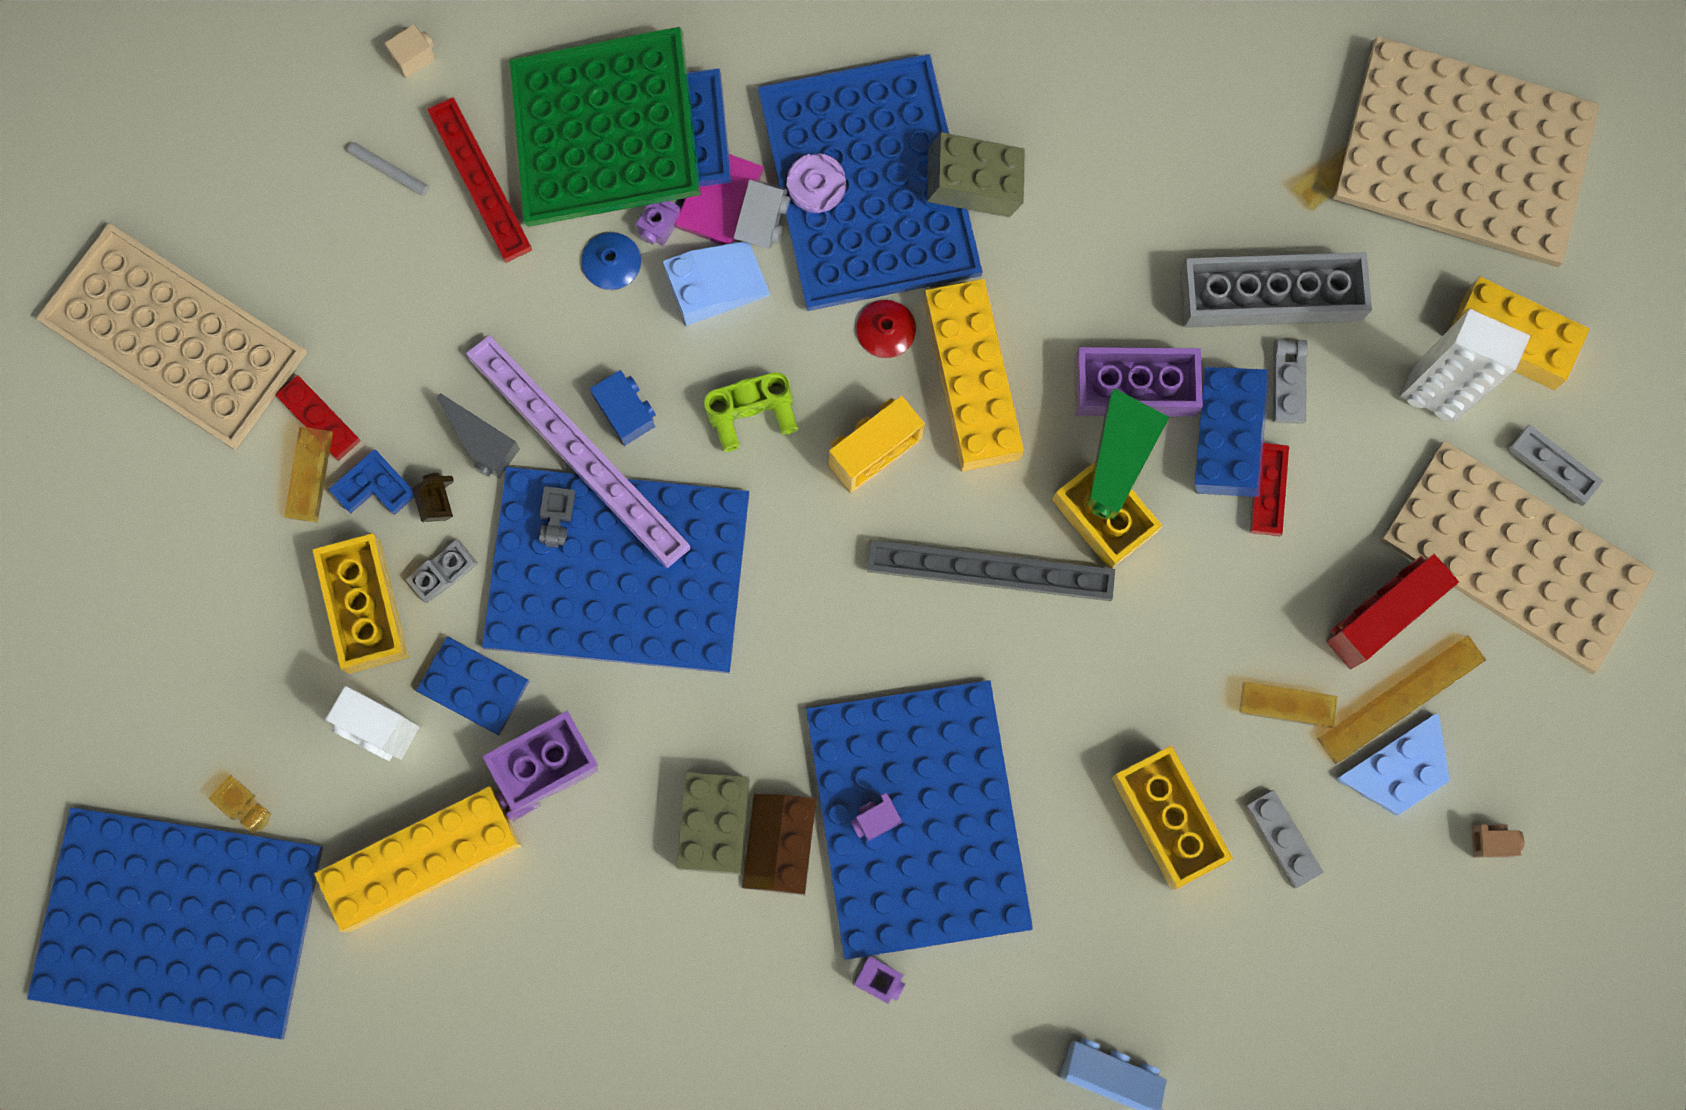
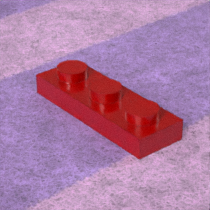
M299 375L276 394L278 399L338 461L361 442L358 436Z
M1263 443L1259 497L1255 496L1252 498L1250 533L1278 537L1283 534L1290 447L1288 445Z

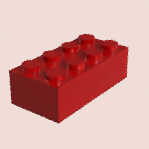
M1435 554L1427 559H1424L1421 555L1415 561H1412L1398 573L1399 575L1384 584L1376 591V594L1353 610L1356 617L1351 614L1330 630L1333 636L1326 642L1350 670L1371 658L1459 583L1458 579Z

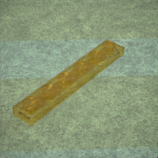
M1466 635L1321 735L1317 740L1332 761L1338 764L1485 662L1486 658L1469 635Z

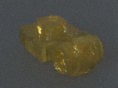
M229 775L208 798L232 820H235L241 814L243 819L240 823L253 834L257 830L262 831L270 822L268 818L272 814L258 802L254 806L249 805L256 796L232 775Z

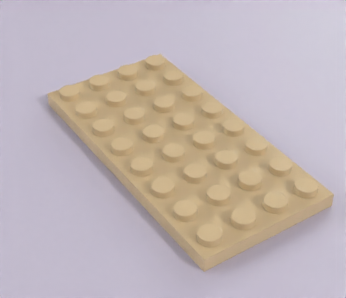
M110 223L36 318L41 324L235 451L307 354L305 349Z
M1446 440L1438 447L1381 539L1382 543L1411 561H1415L1421 555L1424 559H1427L1435 554L1458 579L1459 583L1454 586L1455 589L1590 674L1598 671L1656 572Z

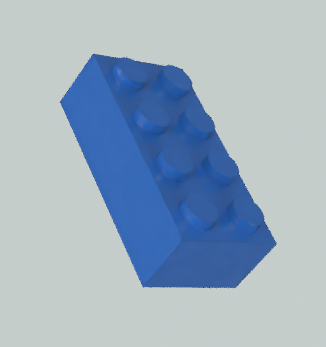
M1205 367L1202 396L1203 407L1201 409L1195 487L1198 494L1259 497L1269 384L1267 369Z

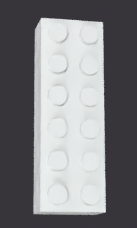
M1469 309L1414 364L1400 397L1407 399V402L1414 407H1425L1434 411L1435 415L1443 420L1457 421L1516 370L1530 335Z

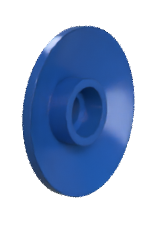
M615 232L600 234L593 238L583 251L581 259L583 272L593 285L601 289L617 290L624 288L632 283L639 274L641 268L640 251L634 241L623 234ZM612 253L616 255L613 261L605 260L607 254Z

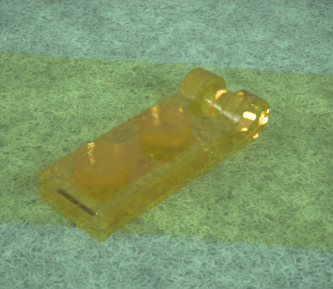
M1346 147L1293 188L1297 196L1302 195L1308 202L1306 206L1312 212L1334 195ZM1315 184L1321 193L1316 194L1311 187Z

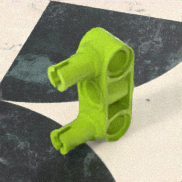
M773 372L756 378L744 379L732 385L713 390L705 397L706 415L712 427L716 428L724 453L740 448L733 424L736 419L751 417L769 409L774 411L782 435L798 431V425L791 406L794 403V397L790 388V381L783 373ZM774 384H779L785 390L779 395H774L769 392V388ZM721 401L727 406L722 412H714L711 410V405Z

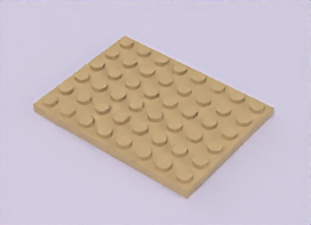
M1376 36L1373 40L1333 199L1559 267L1564 261L1600 104Z

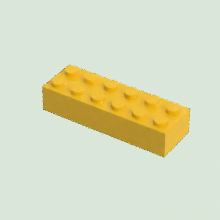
M985 279L925 290L923 302L961 472L1021 460L1024 448Z
M489 786L314 873L340 932L349 933L521 847L522 844L514 827L496 796V789Z

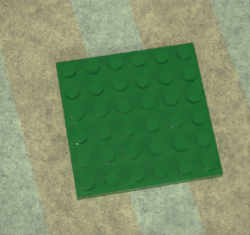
M680 26L509 60L523 219L527 227L701 195L684 38Z

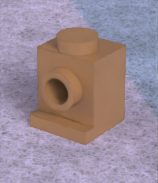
M1505 824L1471 826L1474 858H1511L1522 856L1521 850L1524 849L1525 843L1522 831L1508 830V825Z

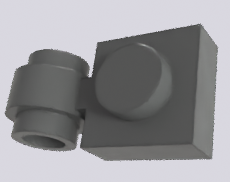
M544 486L540 518L550 520V522H548V525L542 524L540 543H545L546 547L559 548V545L565 546L567 527H562L561 522L572 523L576 496L575 490Z

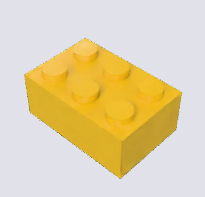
M903 396L896 400L893 398L888 399L878 408L880 411L871 419L869 416H866L854 426L855 431L847 437L843 434L830 444L828 466L850 493L922 440L925 423Z
M1094 462L1055 493L1052 501L1108 568L1113 569L1156 535L1163 525L1133 489H1131L1114 520L1110 517L1103 519L1092 513V508L1087 506V500L1095 465Z

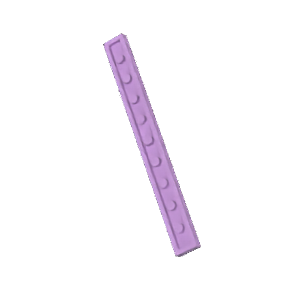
M490 335L466 353L468 359L666 569L690 550V545Z

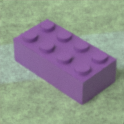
M1078 348L1074 358L1075 416H1104L1107 401L1114 388L1169 417H1196L1203 407L1201 348Z

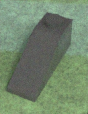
M440 393L437 399L470 457L476 463L473 467L486 477L493 474L500 478L506 467L509 466L520 450L517 442Z

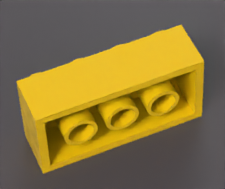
M1481 276L1468 287L1450 326L1451 328L1471 309L1530 335L1514 372L1552 390L1557 389L1567 381L1590 331V328Z
M372 533L312 549L340 669L347 674H352L409 658L381 540Z
M1172 745L1111 777L1171 890L1178 889L1233 860L1229 849Z

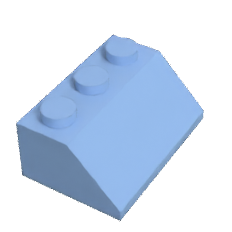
M1083 1037L1080 1043L1071 1041L1058 1075L1059 1078L1136 1110L1162 1109L1167 1079L1158 1076L1160 1069L1143 1062L1140 1068L1128 1063L1129 1056L1114 1050L1111 1051L1110 1055L1098 1051L1100 1044Z

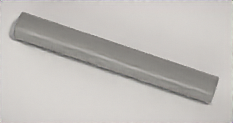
M355 142L350 144L348 152L421 196H425L428 192V185Z

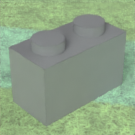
M756 179L749 180L734 239L764 248H771L773 242L778 244L782 233V226L778 225L781 213H787L790 203V197L786 196L788 189Z

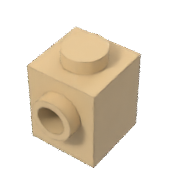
M415 24L409 28L400 29L393 38L385 42L391 58L406 78L435 60L431 49L435 46L426 31L420 33Z

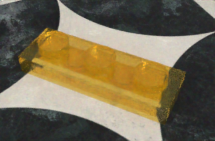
M299 426L284 518L318 523L333 432Z
M1244 682L1242 683L1239 714L1333 728L1335 725L1338 696Z

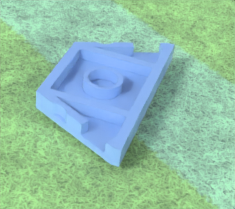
M1437 713L1433 714L1336 779L1339 783L1348 785L1360 792L1361 796L1368 800L1377 802L1394 815L1401 814L1450 781L1439 715Z

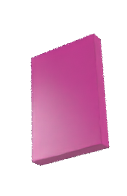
M729 154L732 182L700 187L701 195L686 198L675 227L720 245L732 244L735 240L734 235L749 180H760L764 171L763 166Z

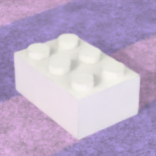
M347 686L343 688L326 718V721L334 724L331 731L388 761L391 760L392 756L402 760L420 728L400 714Z

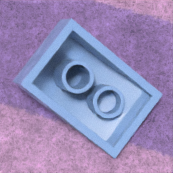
M747 242L692 250L663 261L667 279L686 326L770 296L751 245Z

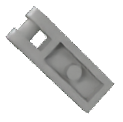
M1286 339L1275 340L1273 423L1304 424L1306 422L1307 340H1296V343L1286 342ZM1285 355H1294V362H1285Z

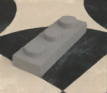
M1530 424L1525 427L1508 449L1581 506L1588 502L1603 482L1601 478Z
M1274 790L1245 806L1294 889L1324 873Z

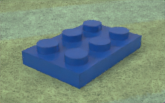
M446 637L416 692L500 736L530 681L457 641Z

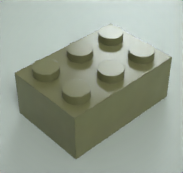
M941 132L928 148L927 202L1011 217L1024 203L1025 148Z
M685 773L677 859L678 870L742 875L750 787L749 777Z

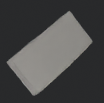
M454 540L433 560L428 559L406 580L424 603H428L461 579L478 562L460 540Z

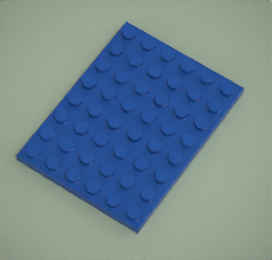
M930 54L758 87V94L780 187L787 189L788 171L795 161L808 154L811 156L818 155L819 153L832 157L841 165L845 173V194L839 204L831 210L821 213L807 212L797 207L790 198L789 207L785 214L807 311L982 276L983 271L968 209L927 202L928 148L941 132L949 133Z
M506 467L482 648L486 650L730 674L750 492L627 479L690 545V550L666 569L578 474ZM544 486L571 489L576 492L572 523L561 522L562 527H567V540L565 546L559 545V548L546 547L545 543H540L542 524L548 525V522H550V520L540 518Z
M991 680L806 708L844 960L1033 930ZM887 793L902 822L868 842L865 836L859 838L850 821L861 815L858 809L874 800L877 805L881 804L880 797Z
M70 807L27 1000L274 1039H284L316 884L314 873L318 872L323 847Z

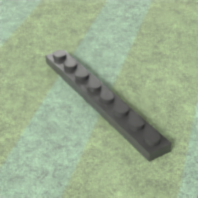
M875 540L870 541L867 572L1103 601H1112L1115 569Z

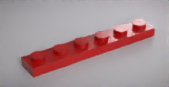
M452 97L428 108L427 111L505 263L533 251L455 98Z

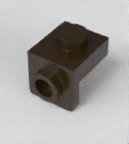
M431 473L423 476V481L412 487L421 522L447 521L453 517L445 488L454 482L453 476H441L440 473Z

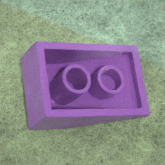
M568 710L482 756L512 813L567 789L598 772V764Z

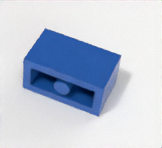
M619 370L590 388L594 400L624 446L655 428L652 418L656 414L647 400L641 402L636 394L640 389L631 375L626 378L623 372Z

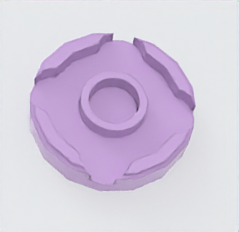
M826 154L804 155L795 161L788 171L787 189L789 197L797 207L807 212L821 213L831 210L839 204L845 194L846 179L844 170L835 159Z

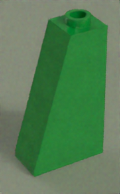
M1115 388L1107 401L1087 500V506L1092 508V513L1100 518L1108 519L1110 517L1113 520L1121 510L1170 418Z

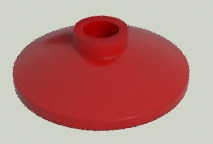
M881 300L868 305L862 311L857 321L856 332L861 346L868 353L879 358H894L906 352L914 342L916 323L913 315L904 305L891 300ZM883 322H890L892 328L885 330L881 327V324Z

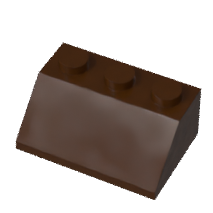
M754 794L742 889L805 896L816 798L779 794Z

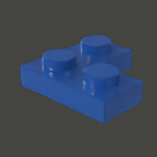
M376 449L328 489L350 514L373 494L381 500L393 515L414 499L412 488Z

